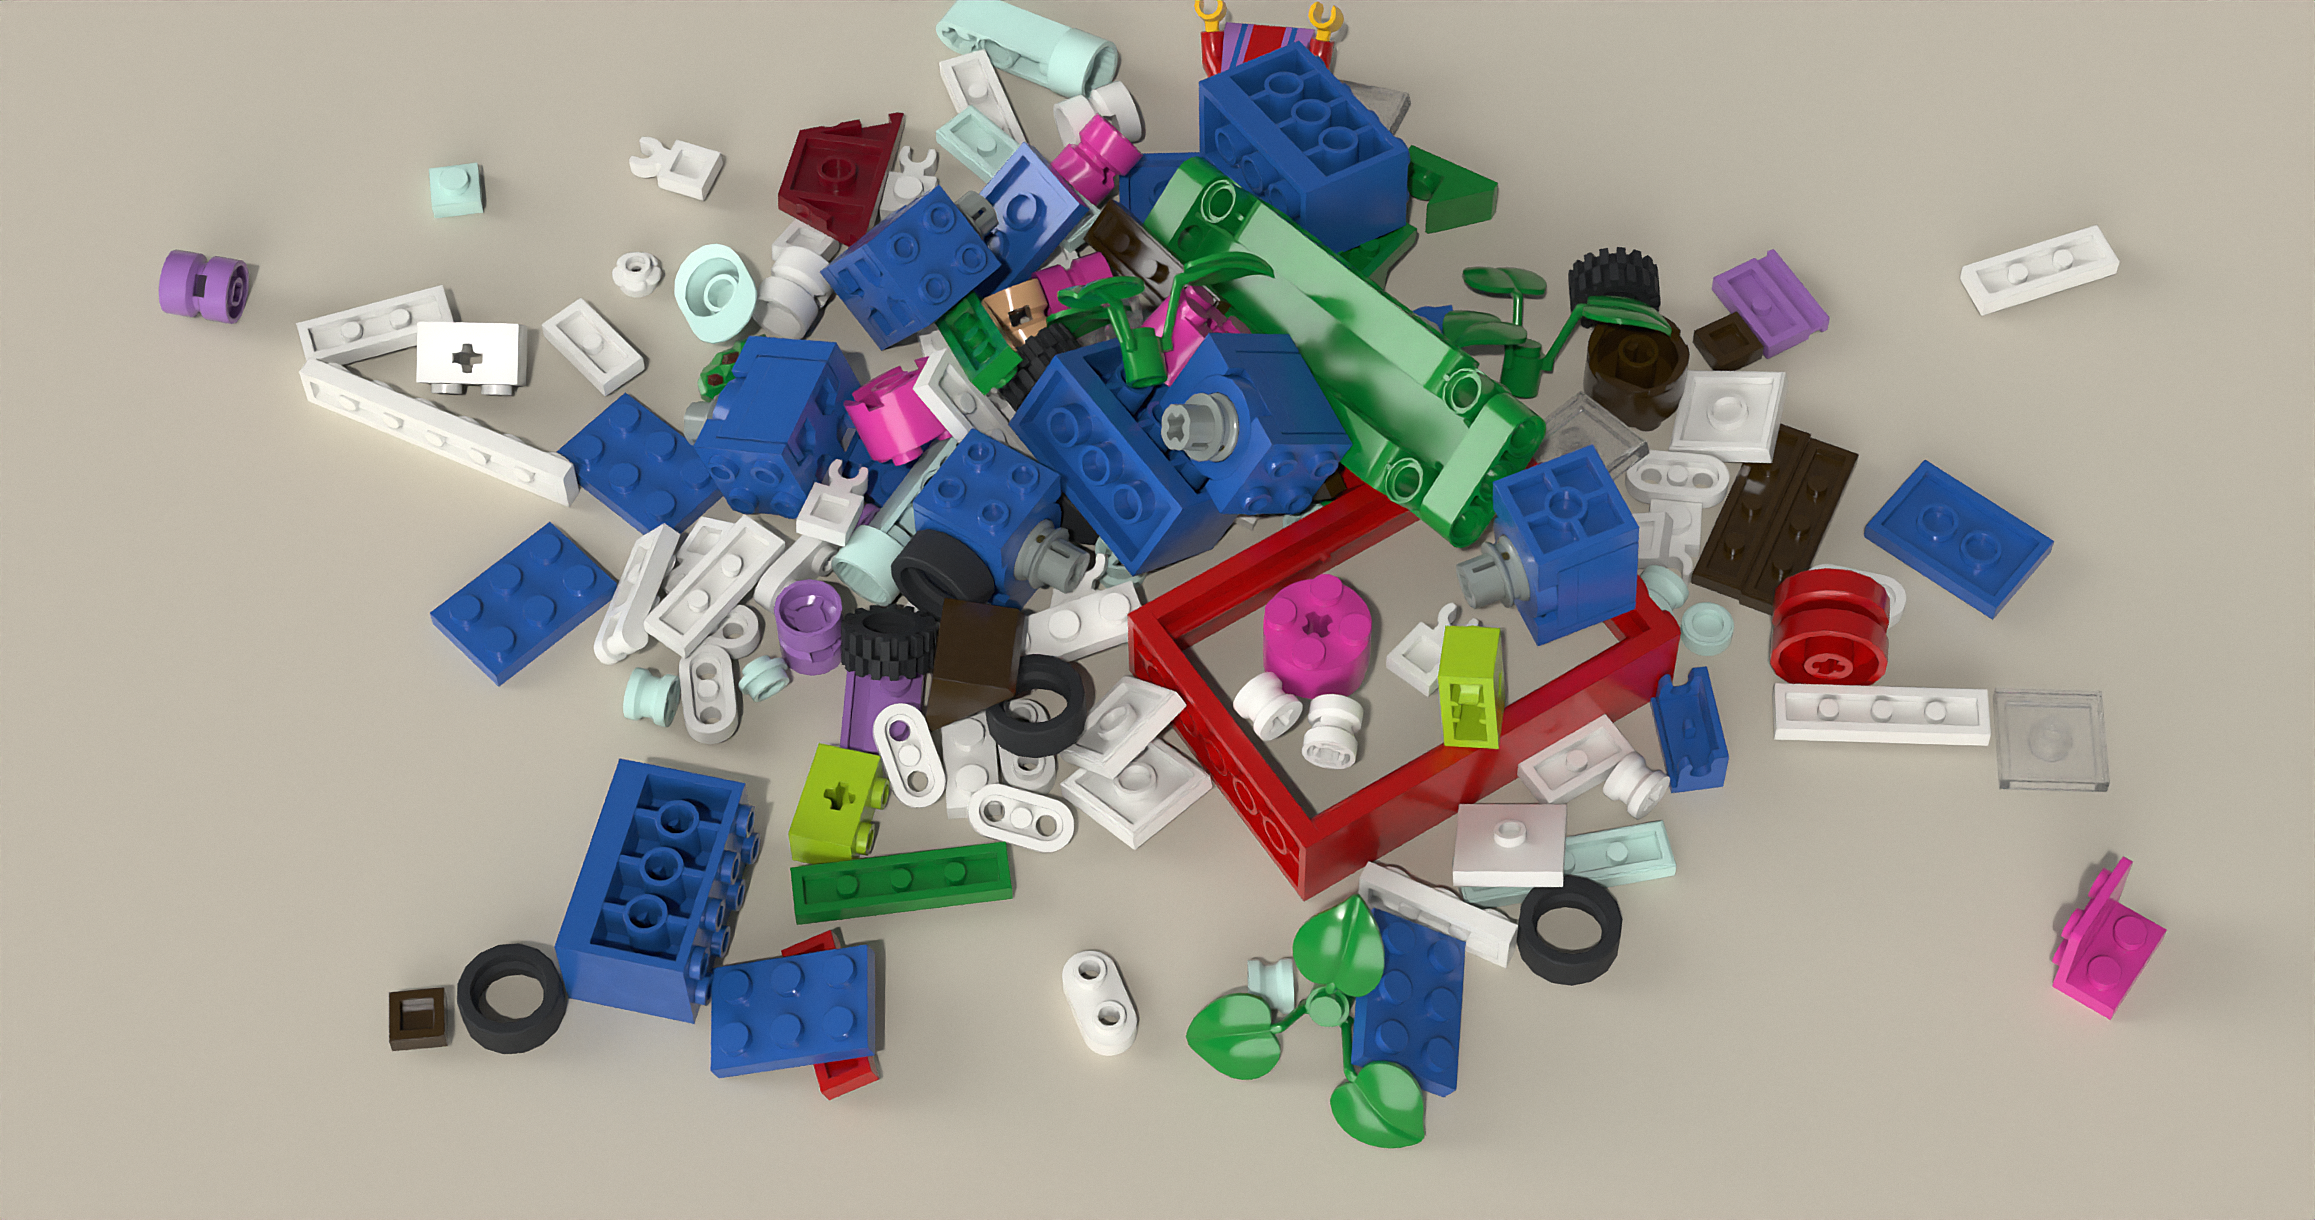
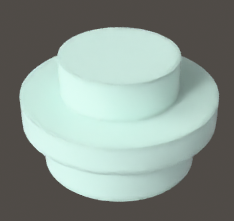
M768 655L761 656L743 668L742 674L744 677L740 680L738 687L744 695L749 694L754 702L764 701L780 692L789 683L790 679L785 672L787 664L780 657L770 659Z

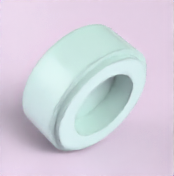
M1711 602L1697 603L1688 608L1684 613L1681 621L1680 637L1685 647L1691 652L1702 656H1714L1725 651L1730 645L1734 621L1731 614L1718 604Z

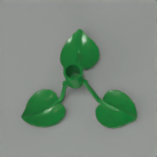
M1237 251L1217 253L1184 264V272L1175 275L1173 279L1162 338L1156 336L1155 329L1152 327L1131 330L1128 317L1133 314L1132 307L1123 305L1121 299L1139 295L1145 290L1144 281L1134 276L1107 277L1092 281L1086 285L1072 286L1059 290L1057 292L1058 301L1067 307H1071V309L1048 316L1046 318V326L1048 329L1051 324L1063 323L1075 339H1078L1096 329L1112 324L1121 346L1127 386L1131 388L1155 386L1168 380L1164 352L1174 350L1172 335L1181 290L1185 285L1206 286L1252 275H1265L1275 279L1274 270L1259 256ZM1106 303H1108V304L1110 305V306H1108V307H1103V306H1101V305L1106 304Z
M1475 266L1465 268L1462 273L1464 282L1473 288L1492 293H1510L1513 298L1512 323L1501 322L1497 316L1489 313L1453 310L1446 313L1442 324V334L1460 348L1470 345H1504V358L1499 383L1507 386L1513 396L1524 398L1538 395L1542 370H1553L1554 359L1578 320L1583 316L1601 322L1634 325L1664 332L1670 338L1672 333L1670 325L1663 316L1653 307L1642 301L1618 296L1588 297L1587 304L1581 303L1576 305L1545 355L1541 352V343L1527 339V331L1522 327L1523 294L1543 295L1546 291V281L1532 271L1514 267L1493 268Z
M1354 894L1336 906L1312 916L1299 928L1293 941V958L1301 974L1309 981L1314 982L1308 998L1301 1000L1298 1006L1282 1020L1272 1023L1270 1005L1262 997L1251 993H1232L1206 1005L1190 1023L1186 1039L1191 1049L1220 1073L1239 1080L1260 1078L1268 1074L1275 1067L1281 1055V1044L1275 1034L1284 1032L1303 1015L1309 1014L1311 1019L1320 1026H1339L1342 1035L1343 1071L1349 1081L1334 1089L1330 1098V1105L1340 1127L1356 1140L1380 1148L1391 1149L1412 1146L1420 1143L1425 1138V1102L1422 1090L1414 1076L1406 1068L1389 1061L1369 1062L1361 1068L1359 1074H1357L1354 1065L1351 1064L1352 1026L1354 1019L1349 1013L1356 997L1365 996L1376 988L1385 968V951L1379 927L1360 894Z

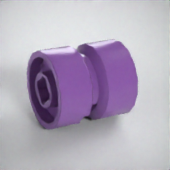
M172 250L166 257L160 275L159 303L161 309L168 314L195 317L201 312L202 317L206 320L229 324L236 323L242 316L248 296L249 272L247 265L243 260L220 256L212 257L208 262L202 253Z
M807 579L796 581L785 587L776 598L774 606L782 658L790 669L799 674L810 676L826 674L841 663V621L844 619L841 598L832 586L819 580Z

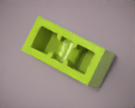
M1445 625L1438 671L1444 746L1499 749L1505 706L1500 628L1474 625Z
M821 743L818 744L788 832L792 860L815 865L856 860L860 858V855H869L875 835V825L871 824L875 810L884 809L890 789L889 779L883 778L881 756Z

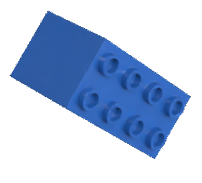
M1300 41L1199 81L1200 157L1205 158L1242 188L1288 215L1336 253L1348 251L1362 243L1406 226V203L1409 201L1407 174L1408 165L1410 164V153L1407 145L1401 138L1395 137L1381 123L1377 114L1373 110H1368L1353 95L1350 87L1344 82L1341 83L1326 68L1323 60L1317 55L1314 56Z
M1113 338L1055 355L1008 425L1041 465L1060 474L1061 490L1132 577L1213 549L1238 514H1220L1205 488L1210 478L1201 475L1184 450H1171L1165 445L1161 435L1164 412L1159 402L1170 387L1165 383L1143 388L1128 387L1121 346L1118 339Z
M619 758L554 946L568 998L695 1024L700 1006H708L712 998L714 973L711 972L716 957L723 958L729 945L730 926L726 925L731 910L739 911L743 902L745 879H742L746 864L753 865L759 852L760 833L754 832L753 828L755 806L749 805L745 783Z

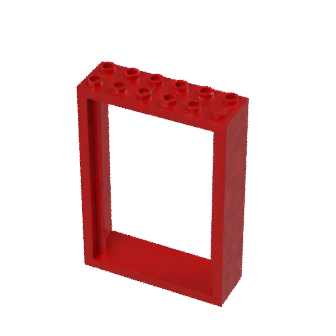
M1532 457L1525 469L1541 464L1542 462L1537 463L1536 460ZM1365 483L1128 613L1129 671L1135 678L1175 691L1183 699L1187 706L1169 724L1206 773L1211 776L1212 781L1305 902L1367 865L1368 861L1374 862L1457 814L1459 804H1474L1519 778L1517 776L1518 764L1604 714L1614 723L1649 703L1650 698L1656 697L1658 682L1664 675L1670 674L1673 683L1681 630L1674 616L1667 610H1661L1652 600L1642 578L1637 574L1636 609L1603 621L1619 642L1504 707L1499 749L1444 746L1443 742L1310 819L1182 651L1267 605L1285 587L1302 580L1314 579L1316 576L1325 573L1419 521L1420 518L1409 509L1390 501L1387 495Z

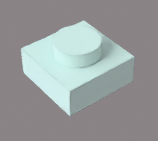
M478 163L429 168L431 204L435 219L483 213Z

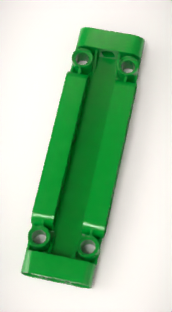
M1195 156L1184 161L1176 170L1143 224L1185 263L1205 256L1233 251L1250 253L1264 259L1273 268L1275 279L1265 275H1252L1210 285L1231 304V307L1224 316L1227 319L1230 316L1238 318L1248 327L1252 334L1290 335L1299 351L1298 354H1301L1344 428L1345 434L1348 435L1353 444L1340 461L1345 467L1365 483L1387 495L1390 501L1409 509L1454 547L1464 548L1474 543L1495 515L1493 509V481L1523 471L1545 437V421L1514 397L1507 386L1491 379L1478 369L1480 363L1288 215L1242 188L1205 158Z

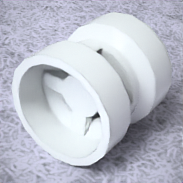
M1325 694L1315 697L1311 701L1308 714V722L1312 728L1304 735L1302 746L1304 758L1322 768L1344 769L1351 766L1355 762L1358 742L1354 735L1361 730L1364 713L1362 706L1355 700L1343 695Z

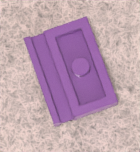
M1774 249L1767 251L1766 257L1759 260L1753 258L1713 277L1712 291L1731 314L1736 311L1739 313L1764 346L1763 355L1766 359L1808 340L1810 334L1818 330L1821 333L1828 330L1830 317Z
M847 671L840 748L879 756L873 738V724L876 717L886 707L898 703L911 705L922 713L925 674L916 673V678L907 679L904 675L899 676V681H890L889 677L882 676L879 681L871 680V674L862 678L856 676L855 671ZM896 721L891 724L889 733L894 740L904 741L909 735V729L905 723Z

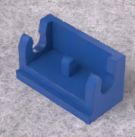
M1707 666L1692 668L1688 675L1689 681L1681 686H1673L1670 674L1664 675L1658 682L1656 697L1650 698V707L1666 775L1670 778L1669 788L1671 793L1724 786L1729 754Z

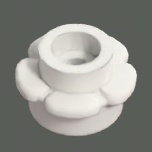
M629 252L617 260V267L613 269L612 277L615 284L620 287L624 294L638 298L647 296L656 289L661 278V269L657 267L658 260L652 254L647 252Z

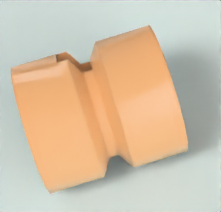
M1037 278L1014 285L983 299L1015 348L1025 344V339L1031 335L1035 337L1039 330L1044 327L1047 328V317L1043 311L1048 306V302ZM1025 311L1030 321L1012 327L1009 317Z

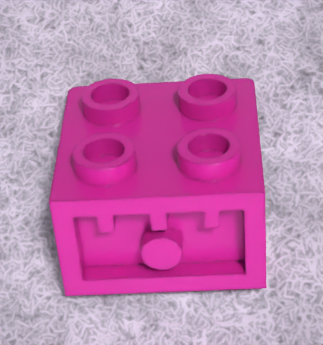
M2124 856L2113 872L2105 867L2101 870L2088 893V897L2091 898L2084 910L2076 908L2069 918L2061 934V937L2064 939L2052 959V963L2059 966L2052 987L2109 1020L2112 1019L2150 961L2167 929L2119 903L2133 864L2132 860Z

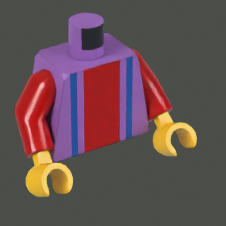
M1195 0V11L1205 21V31L1200 33L1202 66L1207 78L1296 41H1300L1314 56H1319L1330 71L1335 43L1330 40L1331 33L1338 31L1344 22L1342 11L1335 5L1332 7L1330 19L1325 23L1321 22L1324 11L1323 4L1315 2L1311 5L1308 17L1312 25L1317 28V34H1315V29L1226 22L1224 30H1220L1219 22L1223 20L1227 12L1224 0H1217V10L1209 15L1204 14V0Z

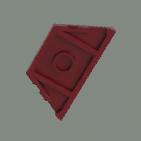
M904 113L888 114V123L863 128L860 119L841 122L833 127L819 126L799 130L778 192V209L848 247L852 246L874 226L888 174L892 169L904 131Z

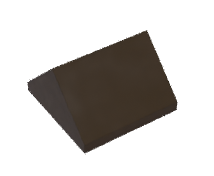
M944 598L925 718L930 732L1015 696L1025 615L1019 609Z

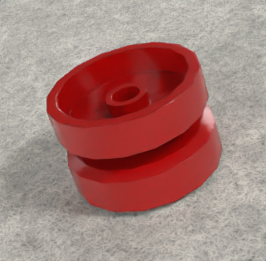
M1823 568L1807 570L1786 578L1776 588L1773 599L1772 624L1775 628L1773 629L1771 639L1770 664L1776 675L1789 684L1870 686L1878 681L1885 674L1888 664L1889 639L1886 633L1890 620V598L1885 588L1869 576L1843 569Z

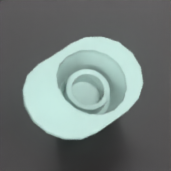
M716 243L705 245L695 250L681 264L675 279L674 294L679 308L686 317L693 332L703 342L716 344L725 342L737 335L749 322L756 308L757 290L755 282L739 255L728 246Z

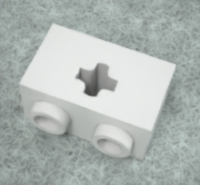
M418 321L417 382L431 384V393L462 394V384L481 385L482 395H512V386H526V325ZM473 345V351L483 354L482 364H474L471 369L470 365L462 364V354H470Z

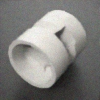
M1114 81L1093 89L1090 99L1083 95H1077L1058 102L1053 107L1056 127L1064 148L1069 143L1078 145L1081 142L1079 132L1096 113L1103 116L1131 143L1141 138V124L1135 104L1121 81Z
M801 246L784 248L771 268L772 276L765 278L757 289L756 308L752 314L753 319L764 330L776 337L802 339L818 315V309L824 306L833 292L832 287L820 273L829 263L822 256Z

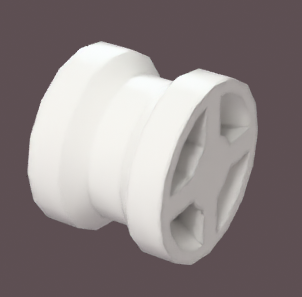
M1273 672L1262 673L1250 680L1237 694L1233 704V708L1242 718H1250L1254 722L1253 730L1263 741L1272 740L1286 732L1299 718L1303 706L1293 694H1285L1282 690V681Z
M1635 751L1625 756L1613 769L1605 782L1603 794L1612 801L1621 800L1627 805V812L1639 820L1648 815L1661 800L1669 786L1670 778L1661 770L1652 771L1646 767L1645 759Z

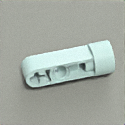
M956 0L936 25L938 37L951 50L965 55L985 49L993 67L1049 88L1052 92L1068 98L1083 95L1090 99L1093 89L1112 83L1115 75L1118 52L1113 42L1080 29L1065 26L1000 0Z
M953 436L941 441L936 438L929 445L868 526H858L846 546L842 547L831 561L832 568L839 579L857 595L873 604L888 606L900 592L891 575V564L916 534L913 500L924 488L925 482H929L959 445Z

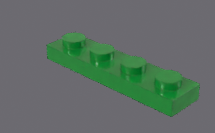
M971 290L935 322L969 381L984 396L993 387L999 389L1014 377L1018 369L1017 365L1023 359L985 301L974 290Z
M1005 841L790 867L797 925L1013 899Z

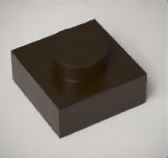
M1737 311L1694 330L1692 343L1713 371H1736L1762 359L1764 346Z
M444 987L389 992V1043L392 1052L448 1046L447 995Z

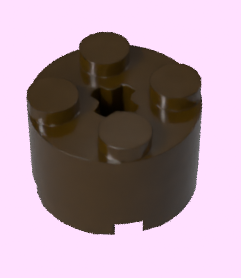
M1663 316L1672 329L1671 338L1664 332L1634 325L1600 322L1594 328L1588 341L1583 379L1585 403L1591 412L1599 414L1614 424L1635 427L1640 431L1647 432L1657 429L1662 421L1666 420L1678 409L1679 402L1684 393L1690 352L1688 344L1686 345L1680 336L1681 330L1673 321Z

